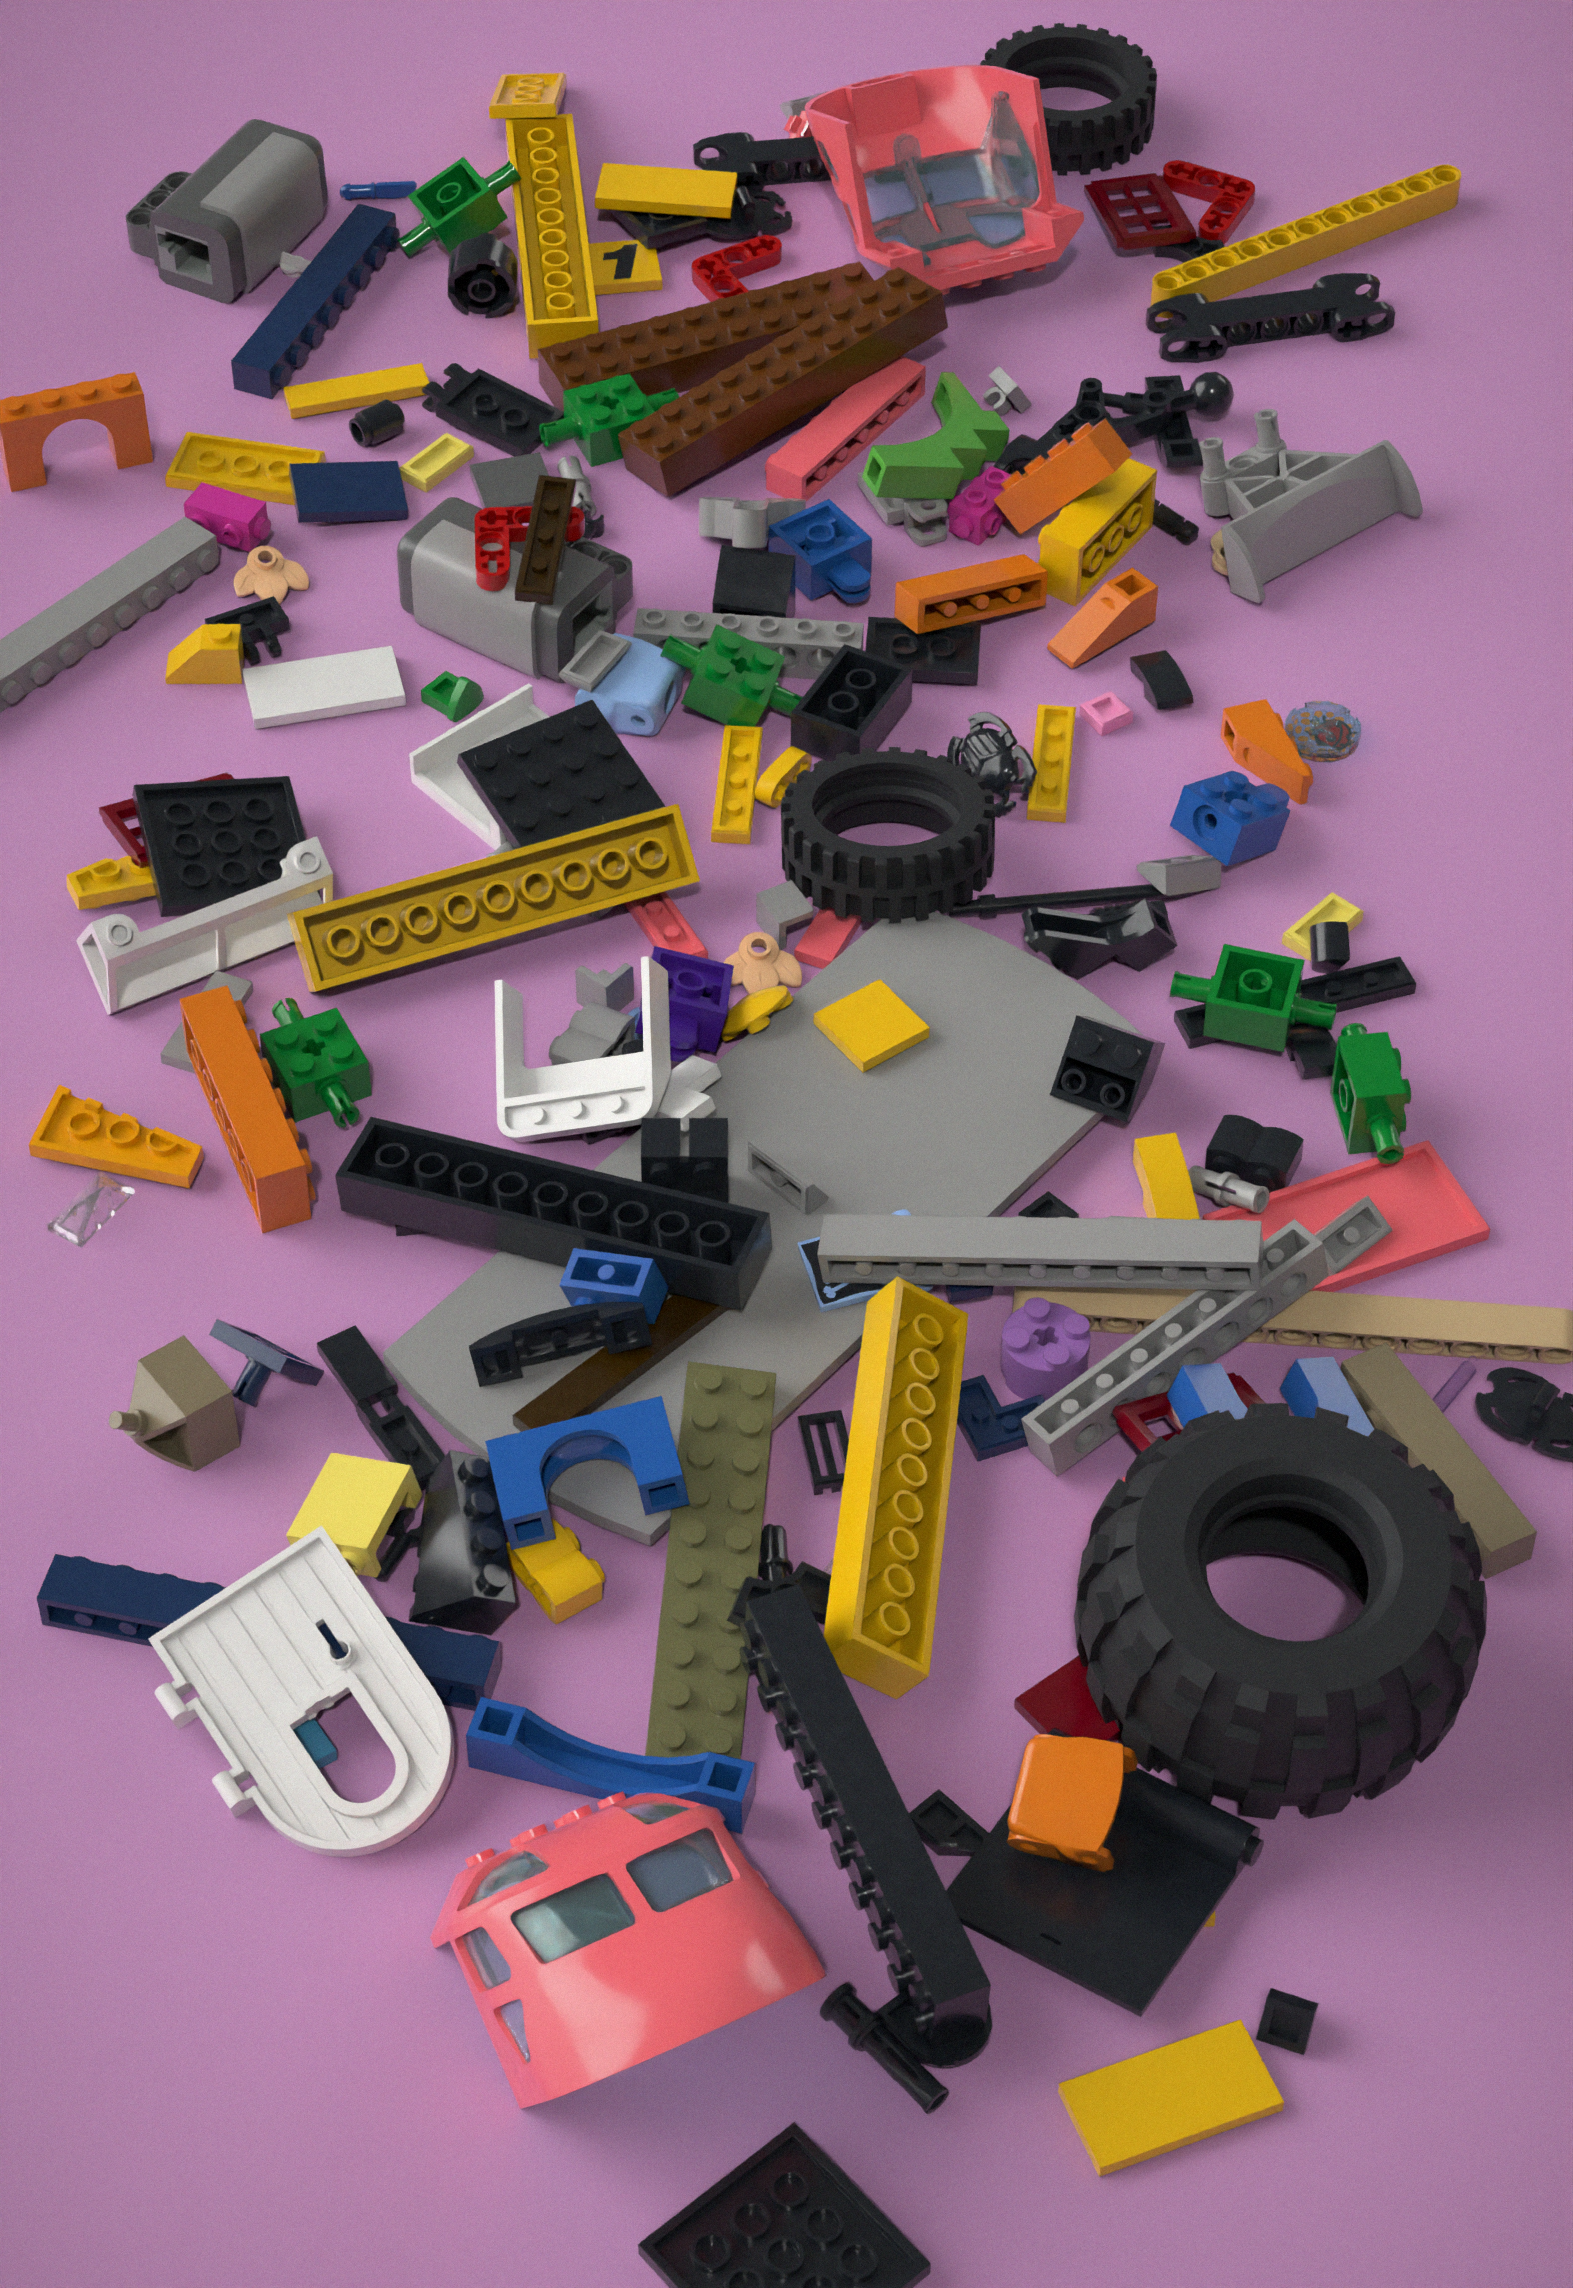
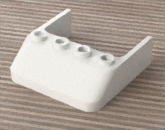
M649 956L641 957L644 1052L533 1069L526 1068L524 1064L523 994L503 980L495 981L497 1124L504 1135L517 1142H526L641 1125L642 1118H653L655 1116L671 1074L668 971Z

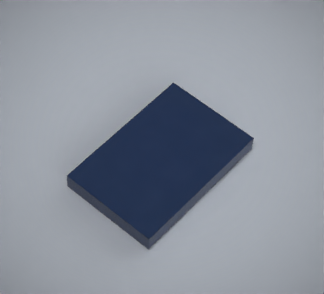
M398 461L289 464V477L298 523L406 520L408 517V507Z

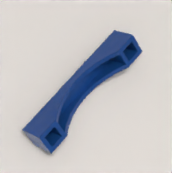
M484 1697L480 1698L466 1733L468 1764L470 1768L601 1800L624 1791L626 1798L639 1793H661L718 1808L726 1819L723 1822L726 1829L742 1834L755 1797L754 1762L712 1752L693 1756L655 1757L616 1751L571 1735L543 1720L525 1707Z

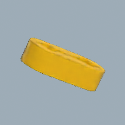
M794 746L787 748L761 775L755 788V799L773 808L781 805L782 798L785 797V789L789 783L797 784V775L803 770H810L812 763L811 755Z

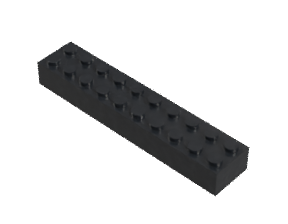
M370 1117L335 1174L341 1211L565 1267L568 1264L573 1248L650 1258L655 1261L667 1283V1292L738 1310L742 1309L772 1250L770 1213L375 1117Z
M799 1584L747 1601L745 1622L740 1624L745 1646L740 1647V1657L743 1666L748 1674L755 1673L760 1684L757 1686L761 1705L766 1713L772 1711L776 1718L775 1731L779 1744L784 1751H791L796 1761L793 1763L796 1780L802 1790L809 1789L814 1800L811 1807L815 1821L820 1830L827 1828L833 1841L830 1842L833 1860L839 1870L846 1869L851 1879L849 1891L852 1901L858 1911L865 1910L871 1922L868 1924V1932L872 1944L877 1952L884 1950L890 1965H887V1972L891 1985L897 1994L905 1991L908 1997L909 2007H907L906 2011L913 2032L916 2036L923 2034L931 2050L985 2030L991 1984Z

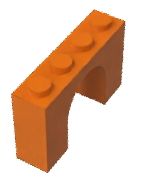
M136 373L116 374L113 377L82 381L74 385L44 389L40 392L10 396L0 400V452L3 470L11 492L47 485L42 457L44 442L55 428L72 420H93L107 428L109 448L118 470L152 463L153 458L144 393Z

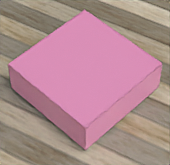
M1112 691L1080 705L1079 715L1101 737L1133 723V712Z

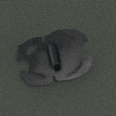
M742 186L735 192L731 218L707 217L708 227H706V232L718 238L742 239L757 235L759 229H761L762 234H773L790 228L792 216L789 211L785 212L784 217L781 213L773 210L776 203L781 207H784L786 204L783 198L774 191H749L747 187ZM780 220L778 223L772 224L773 221Z
M979 712L968 718L971 724L969 727L970 733L965 738L952 737L948 746L947 757L951 758L952 765L958 766L960 765L959 755L961 752V764L971 768V777L981 776L986 782V789H990L993 794L1002 797L1000 802L994 804L995 816L999 818L1016 807V801L1008 802L1011 787L1023 784L1021 792L1028 793L1038 772L1026 749L1021 745H1016L1018 741L1012 734L1009 725L993 713ZM983 725H997L1001 728V732L991 728H983ZM1019 758L1024 768L1022 777L1019 776L1017 761Z
M1504 1367L1490 1372L1487 1375V1381L1493 1383V1388H1495L1493 1393L1483 1394L1478 1392L1475 1398L1476 1411L1481 1420L1492 1430L1512 1441L1517 1440L1529 1445L1532 1438L1538 1440L1535 1443V1450L1555 1459L1573 1463V1410L1570 1408H1573V1394L1565 1392L1563 1399L1557 1397L1560 1393L1558 1387L1549 1383L1543 1377L1526 1370ZM1491 1407L1495 1408L1499 1419L1494 1415ZM1551 1443L1559 1445L1567 1444L1571 1446L1568 1448H1560L1552 1445Z

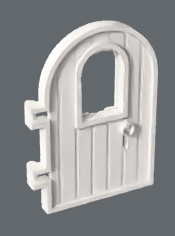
M322 1525L148 1639L175 1680L172 1683L167 1682L160 1685L154 1693L176 1728L179 1730L199 1716L232 1766L231 1770L218 1773L212 1779V1783L235 1818L257 1805L271 1826L293 1844L311 1852L327 1856L355 1857L384 1850L407 1838L430 1817L443 1798L453 1770L455 1748L453 1731L447 1712L426 1676ZM325 1623L340 1644L342 1650L348 1654L342 1659H336L331 1646L317 1627ZM194 1687L200 1698L195 1697L184 1704L181 1697L192 1691L191 1688ZM349 1692L353 1694L391 1750L396 1764L395 1776L387 1791L380 1797L364 1803L346 1801L332 1790L293 1731V1729L307 1720L310 1721L315 1718L321 1709H328L333 1706L334 1702ZM251 1774L258 1786L254 1785L242 1793L238 1785L249 1779Z

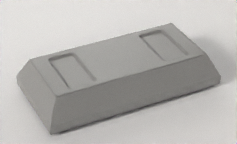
M599 629L562 669L559 677L565 683L591 692L627 652L632 642Z

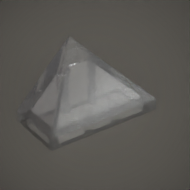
M99 1171L47 1224L48 1231L82 1248L134 1194V1188Z

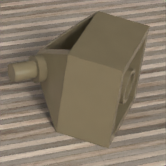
M185 1335L138 1360L129 1410L126 1412L113 1411L109 1416L111 1428L123 1430L137 1445L158 1458L193 1472L240 1447L232 1390Z

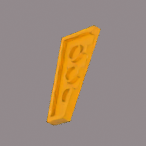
M58 1085L28 1144L30 1156L190 1188L204 1159L202 1146L159 1127H155L152 1130L138 1123V1118L123 1113L119 1116L104 1109L103 1103L88 1097L85 1101L72 1095L71 1089L62 1085Z

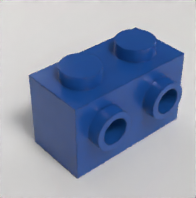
M573 1248L559 1284L571 1306L602 1302L642 1303L646 1320L649 1324H655L668 1290V1285L653 1259Z

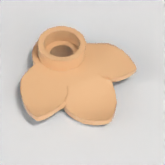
M259 546L251 550L247 556V565L236 573L233 581L237 597L256 593L261 600L274 596L279 604L284 600L288 588L299 591L308 590L309 579L304 568L295 561L284 559L281 552L271 546ZM262 560H268V561H270V562H268V563H263V562H261V561H262Z
M753 932L746 935L739 944V950L727 957L723 962L734 965L731 986L743 983L748 994L768 987L778 986L779 983L789 987H800L802 983V970L797 959L792 954L780 950L777 941L771 935L764 932ZM762 947L766 950L762 953H757L752 948Z

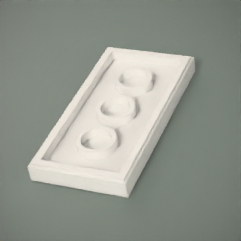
M392 646L242 669L255 729L406 705V696Z

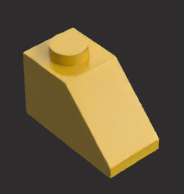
M202 624L168 653L165 676L166 684H242V669H244L245 657L241 624Z

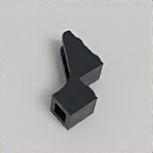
M1146 899L1123 912L1109 916H1092L1041 907L1030 908L1021 914L1026 928L1024 938L1029 947L1036 953L1041 951L1049 957L1056 969L1067 971L1077 980L1113 955L1119 962H1127L1140 972L1178 946L1168 917Z

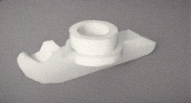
M282 252L277 266H280L286 276L299 277L312 261L306 260L301 256Z

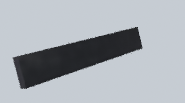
M1398 956L1304 979L1301 983L1300 993L1302 994L1301 998L1337 1004L1336 1013L1415 994L1416 982L1401 957ZM1205 1004L1175 1011L1174 1022L1189 1049L1224 1041L1223 1039L1203 1036Z

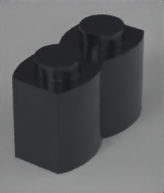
M1224 1115L1206 1149L1205 1169L1220 1174L1224 1172L1234 1173L1242 1181L1267 1187L1270 1193L1289 1186L1302 1160L1304 1139L1282 1128L1263 1127L1259 1123L1243 1116Z

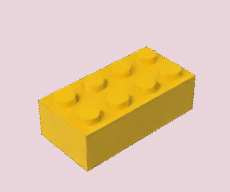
M1128 458L1114 473L1076 497L1070 504H1066L1050 525L1046 524L1042 528L1038 537V544L1040 545L1038 564L1048 571L1046 594L1076 607L1152 528L1157 479L1156 469Z

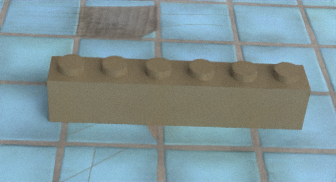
M1387 1342L1342 1361L1341 1371L1373 1428L1382 1430L1407 1446L1408 1464L1412 1468L1424 1464L1429 1471L1433 1469L1454 1494L1455 1511H1457L1460 1523L1470 1522L1477 1541L1483 1577L1485 1579L1490 1578L1531 1559L1537 1531Z

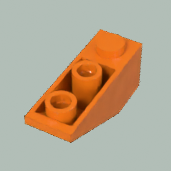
M1133 567L1106 582L1053 637L1047 645V650L1072 669L1155 621L1158 586Z
M1267 699L1223 708L1220 737L1233 760L1266 783L1276 785L1285 790L1290 799L1298 804L1307 803L1309 786L1313 784L1311 767L1308 763L1302 761L1298 754L1295 740L1288 737L1280 714L1274 713Z

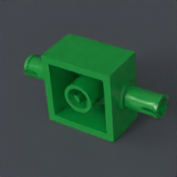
M462 157L408 195L420 215L422 223L401 238L399 237L397 239L398 243L409 258L433 240L435 242L439 241L451 255V251L461 242L494 230L508 218L497 200V195L515 182L520 181L519 173L513 164L508 161L488 177H480L468 161Z
M630 373L614 376L610 379L588 385H581L577 388L563 391L564 419L540 424V436L545 447L574 439L591 467L623 459L618 434L631 427L633 423L656 412L663 405L679 398V394L675 388H671L664 392L646 396L641 392Z
M717 624L706 645L702 646L701 649L670 633L660 654L661 657L691 669L690 674H692L681 704L726 725L755 727L764 709H767L768 706L791 717L792 710L803 698L778 685L777 677L785 656Z
M1228 944L1223 945L1215 975H1212L1211 979L1175 971L1170 989V997L1172 998L1177 997L1206 1003L1203 1036L1281 1052L1285 1050L1291 1025L1295 1026L1296 1022L1332 1030L1337 1011V1004L1335 1003L1330 1004L1301 998L1300 990L1305 960Z
M285 998L290 1011H287L282 1000H279L273 1006L272 1014L281 1027L259 1035L262 1058H266L269 1063L273 1077L272 1083L275 1088L281 1090L289 1114L296 1123L329 1111L334 1123L338 1127H346V1123L341 1116L342 1114L345 1115L350 1125L354 1124L358 1120L360 1112L353 1102L372 1096L369 1062L337 1007L304 1018L297 1002L293 998Z
M1352 1023L1345 1026L1341 1030L1342 1035L1338 1036L1330 1095L1348 1155L1377 1152V1158L1381 1163H1396L1404 1156V1148L1400 1142V1132L1406 1131L1404 1108L1405 1104H1410L1411 1102L1410 1083L1407 1078L1402 1079L1400 1073L1401 1055L1398 1048H1392L1388 1032L1367 1034V1029L1363 1024Z

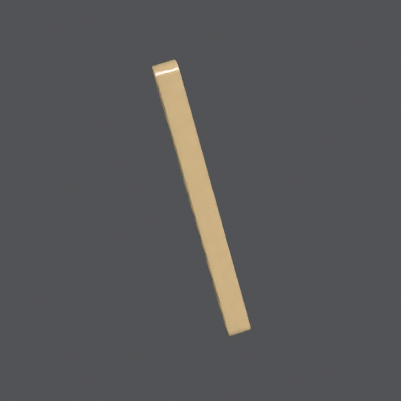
M1014 1286L1012 1313L1023 1307L1027 1300L1040 1297L1048 1302L1067 1306L1078 1314L1085 1316L1089 1321V1330L1091 1332L1137 1335L1198 1289ZM1309 1290L1240 1342L1361 1351L1370 1350L1387 1342L1395 1353L1460 1358H1470L1474 1355L1477 1359L1566 1364L1573 1362V1311L1554 1307Z

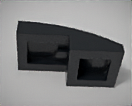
M1166 650L1130 657L1131 672L1144 683L1145 699L1157 710L1194 703L1193 694L1182 671Z
M1298 1023L1295 1026L1291 1025L1285 1049L1290 1061L1296 1060L1302 1079L1333 1076L1337 1044L1329 1030L1324 1027Z

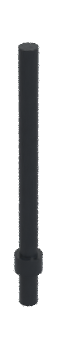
M1152 884L997 898L995 894L978 895L977 899L970 900L964 905L959 902L954 903L953 910L947 912V916L953 918L978 915L980 919L996 918L998 913L1027 911L1033 907L1055 909L1142 901L1144 899L1184 897V894L1167 896Z

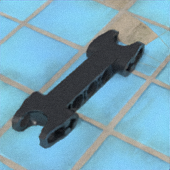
M735 132L707 137L693 144L694 164L702 168V170L737 173L736 190L744 186L749 191H762L766 185L831 180V176L819 154L814 137L755 141L754 137L746 132ZM707 148H714L719 152L718 157L703 158L700 154ZM931 162L925 163L921 168L915 170L919 180L930 174ZM900 170L869 178L872 184L882 187L906 183Z
M1339 273L1323 276L1314 283L1312 288L1215 302H1209L1207 297L1201 293L1178 295L1159 301L1147 308L1146 325L1149 330L1155 333L1165 334L1160 338L1159 354L1162 359L1175 363H1200L1219 359L1225 354L1228 347L1328 333H1332L1335 340L1339 342L1363 340L1382 334L1394 326L1395 310L1393 306L1385 302H1373L1379 298L1381 283L1378 277L1367 273ZM1361 285H1371L1368 292L1356 294V290ZM1162 312H1171L1173 314L1172 319L1161 322L1155 321L1156 316ZM1386 314L1385 318L1379 323L1371 324L1368 322V317ZM1178 341L1185 342L1181 349L1168 351V347L1172 343Z

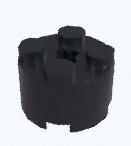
M482 233L478 237L461 242L451 251L447 280L448 297L456 309L468 316L469 312L475 314H485V318H493L502 315L512 307L517 292L518 262L512 249L502 241H499L494 234Z

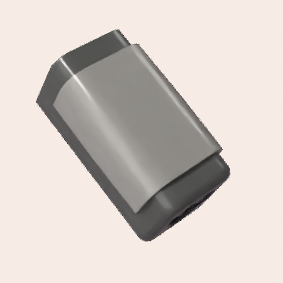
M259 119L247 121L193 174L183 171L170 173L127 213L126 225L130 249L136 254L154 259L155 265L158 266L160 279L168 285L220 303L231 302L240 292L248 294L278 265L282 252L290 253L323 218L324 208L328 204V192L322 145L315 137Z
M455 497L445 499L410 529L398 544L397 565L402 608L414 615L416 623L483 656L536 679H540L545 675L560 683H565L559 677V673L599 629L612 635L615 633L617 612L633 597L632 561L627 556L584 537L575 541L565 542L553 605L516 601L515 587L525 542H509L510 578L506 586L499 591L481 589L476 582L475 514L482 510V508ZM488 543L482 548L488 551H495L503 546L498 543ZM489 561V572H497L496 561Z

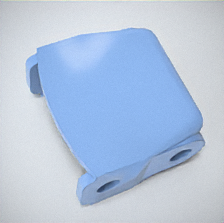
M614 633L613 635L632 642L631 647L591 692L580 689L576 693L575 706L593 700L616 734L656 735L682 691V678L685 675L686 668L665 657H661L662 649L642 639Z

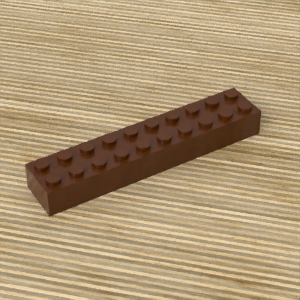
M859 261L823 272H815L790 281H783L768 287L750 290L735 296L720 298L702 305L687 307L669 314L654 316L636 323L621 325L603 332L588 334L570 341L555 343L538 349L539 384L554 407L563 412V391L629 373L641 392L646 396L664 392L671 388H675L678 393L684 392L703 384L716 376L720 371L728 369L743 360L750 353L758 351L773 342L775 338L785 335L800 326L804 321L815 317L828 309L832 304L840 302L855 293L859 288L867 286L875 280Z
M900 267L887 271L882 277L867 286L859 288L855 293L840 302L832 304L825 311L804 321L800 326L785 335L775 338L773 342L754 353H750L743 360L728 369L720 371L713 378L699 386L693 387L686 394L671 403L663 405L656 412L633 423L631 427L619 433L618 438L626 469L665 496L670 497L947 329L948 322L942 292Z

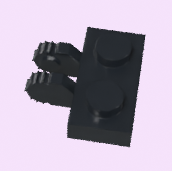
M274 596L204 619L205 624H241L244 657L250 665L259 663L260 659L259 651L253 643L254 641L262 639L266 650L274 658L281 655L280 643L275 634L290 630L289 618Z

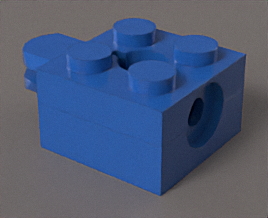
M830 499L768 526V552L796 555L795 586L810 600L832 590L847 603H858L868 598L871 593L872 538Z
M1229 771L1185 785L1170 826L1220 862L1230 866L1276 850L1291 811L1286 808L1290 797L1285 790L1276 785L1266 783L1255 786L1249 782V779L1244 774Z

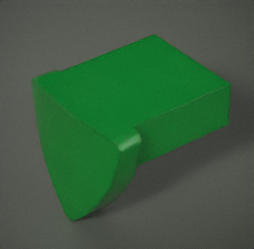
M448 671L443 672L421 690V701L446 715L453 722H458L466 717L484 699V694L479 684L464 676L459 678Z

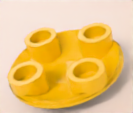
M786 986L768 987L745 996L727 1012L720 1036L724 1041H728L739 1035L744 1029H747L750 1034L762 1030L771 1022L768 1015L788 1006L794 1000L793 996Z

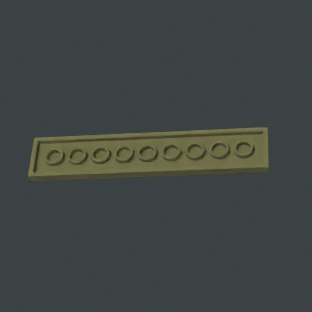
M688 1361L677 1455L690 1504L671 1509L645 1756L681 1757L712 1752L737 1759L741 1758L748 1673L740 1657V1647L745 1646V1642L741 1633V1627L728 1622L727 1618L744 1579L749 1576L753 1578L758 1576L776 1373Z

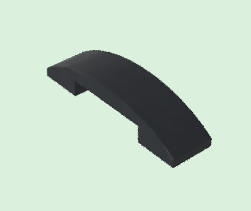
M1180 375L1145 377V391L1152 388H1164L1172 394L1184 391ZM1186 411L1173 414L1171 424L1166 426L1161 432L1153 435L1160 461L1166 468L1203 466L1198 438H1193Z
M602 1302L567 1307L520 1320L469 1345V1351L479 1387L522 1377L521 1367L604 1346H607L609 1355L651 1345L652 1340L642 1303Z

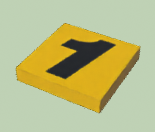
M639 240L589 243L595 295L663 290L656 247L647 249Z

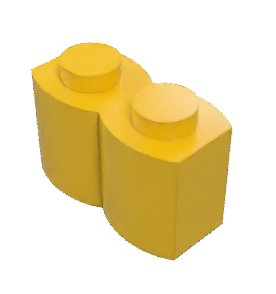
M552 1518L556 1539L511 1550L510 1543L507 1542L506 1550L509 1566L517 1579L532 1593L537 1604L547 1617L557 1625L603 1599L602 1583L605 1582V1576L594 1558L587 1559L580 1552V1545L574 1532L569 1527L563 1528Z

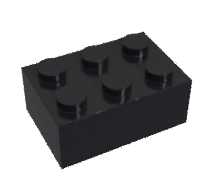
M844 644L792 710L791 746L828 761L836 760L837 754L847 751L850 755L860 754L864 748H874L875 751L912 702L913 668Z

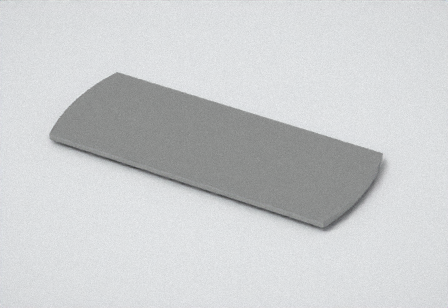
M931 912L928 919L918 921L915 916L901 918V923H889V918H881L793 995L794 1000L788 1006L773 1012L769 1016L771 1022L765 1028L754 1034L749 1033L715 1064H717L721 1073L720 1079L701 1092L711 1096L716 1107L705 1118H728V1203L770 1213L772 1250L742 1309L730 1308L594 1412L662 1396L676 1452H678L688 1361L776 1373L771 1431L774 1430L861 1347L867 1301L820 1312L798 1250L797 1242L821 1236L824 1214L887 1215L906 1209L911 1213V1216L979 1215L998 1217L1105 1116V1114L1050 1095L1076 1015L1089 1016L1134 1033L1143 1034L1127 1019L1079 983L1046 962L994 935L937 912ZM881 979L930 1027L929 1038L862 1073L813 1024L814 1013ZM641 1128L593 1170L642 1182ZM681 1130L680 1156H689V1130L686 1132ZM753 1138L813 1183L828 1196L827 1202L811 1214H804L748 1171V1141ZM500 1250L383 1352L384 1364L416 1402L452 1436L479 1456L489 1457L485 1441L521 1432L513 1426L512 1415L603 1348L600 1347L521 1367L522 1377L479 1387L469 1345L496 1330L520 1320L572 1307L559 1286L566 1269L565 1266ZM666 1292L663 1302L674 1294ZM593 1459L577 1463L564 1470L554 1480L549 1489V1502L597 1526L651 1546L669 1529L671 1509L645 1516L636 1479L627 1467L618 1462Z

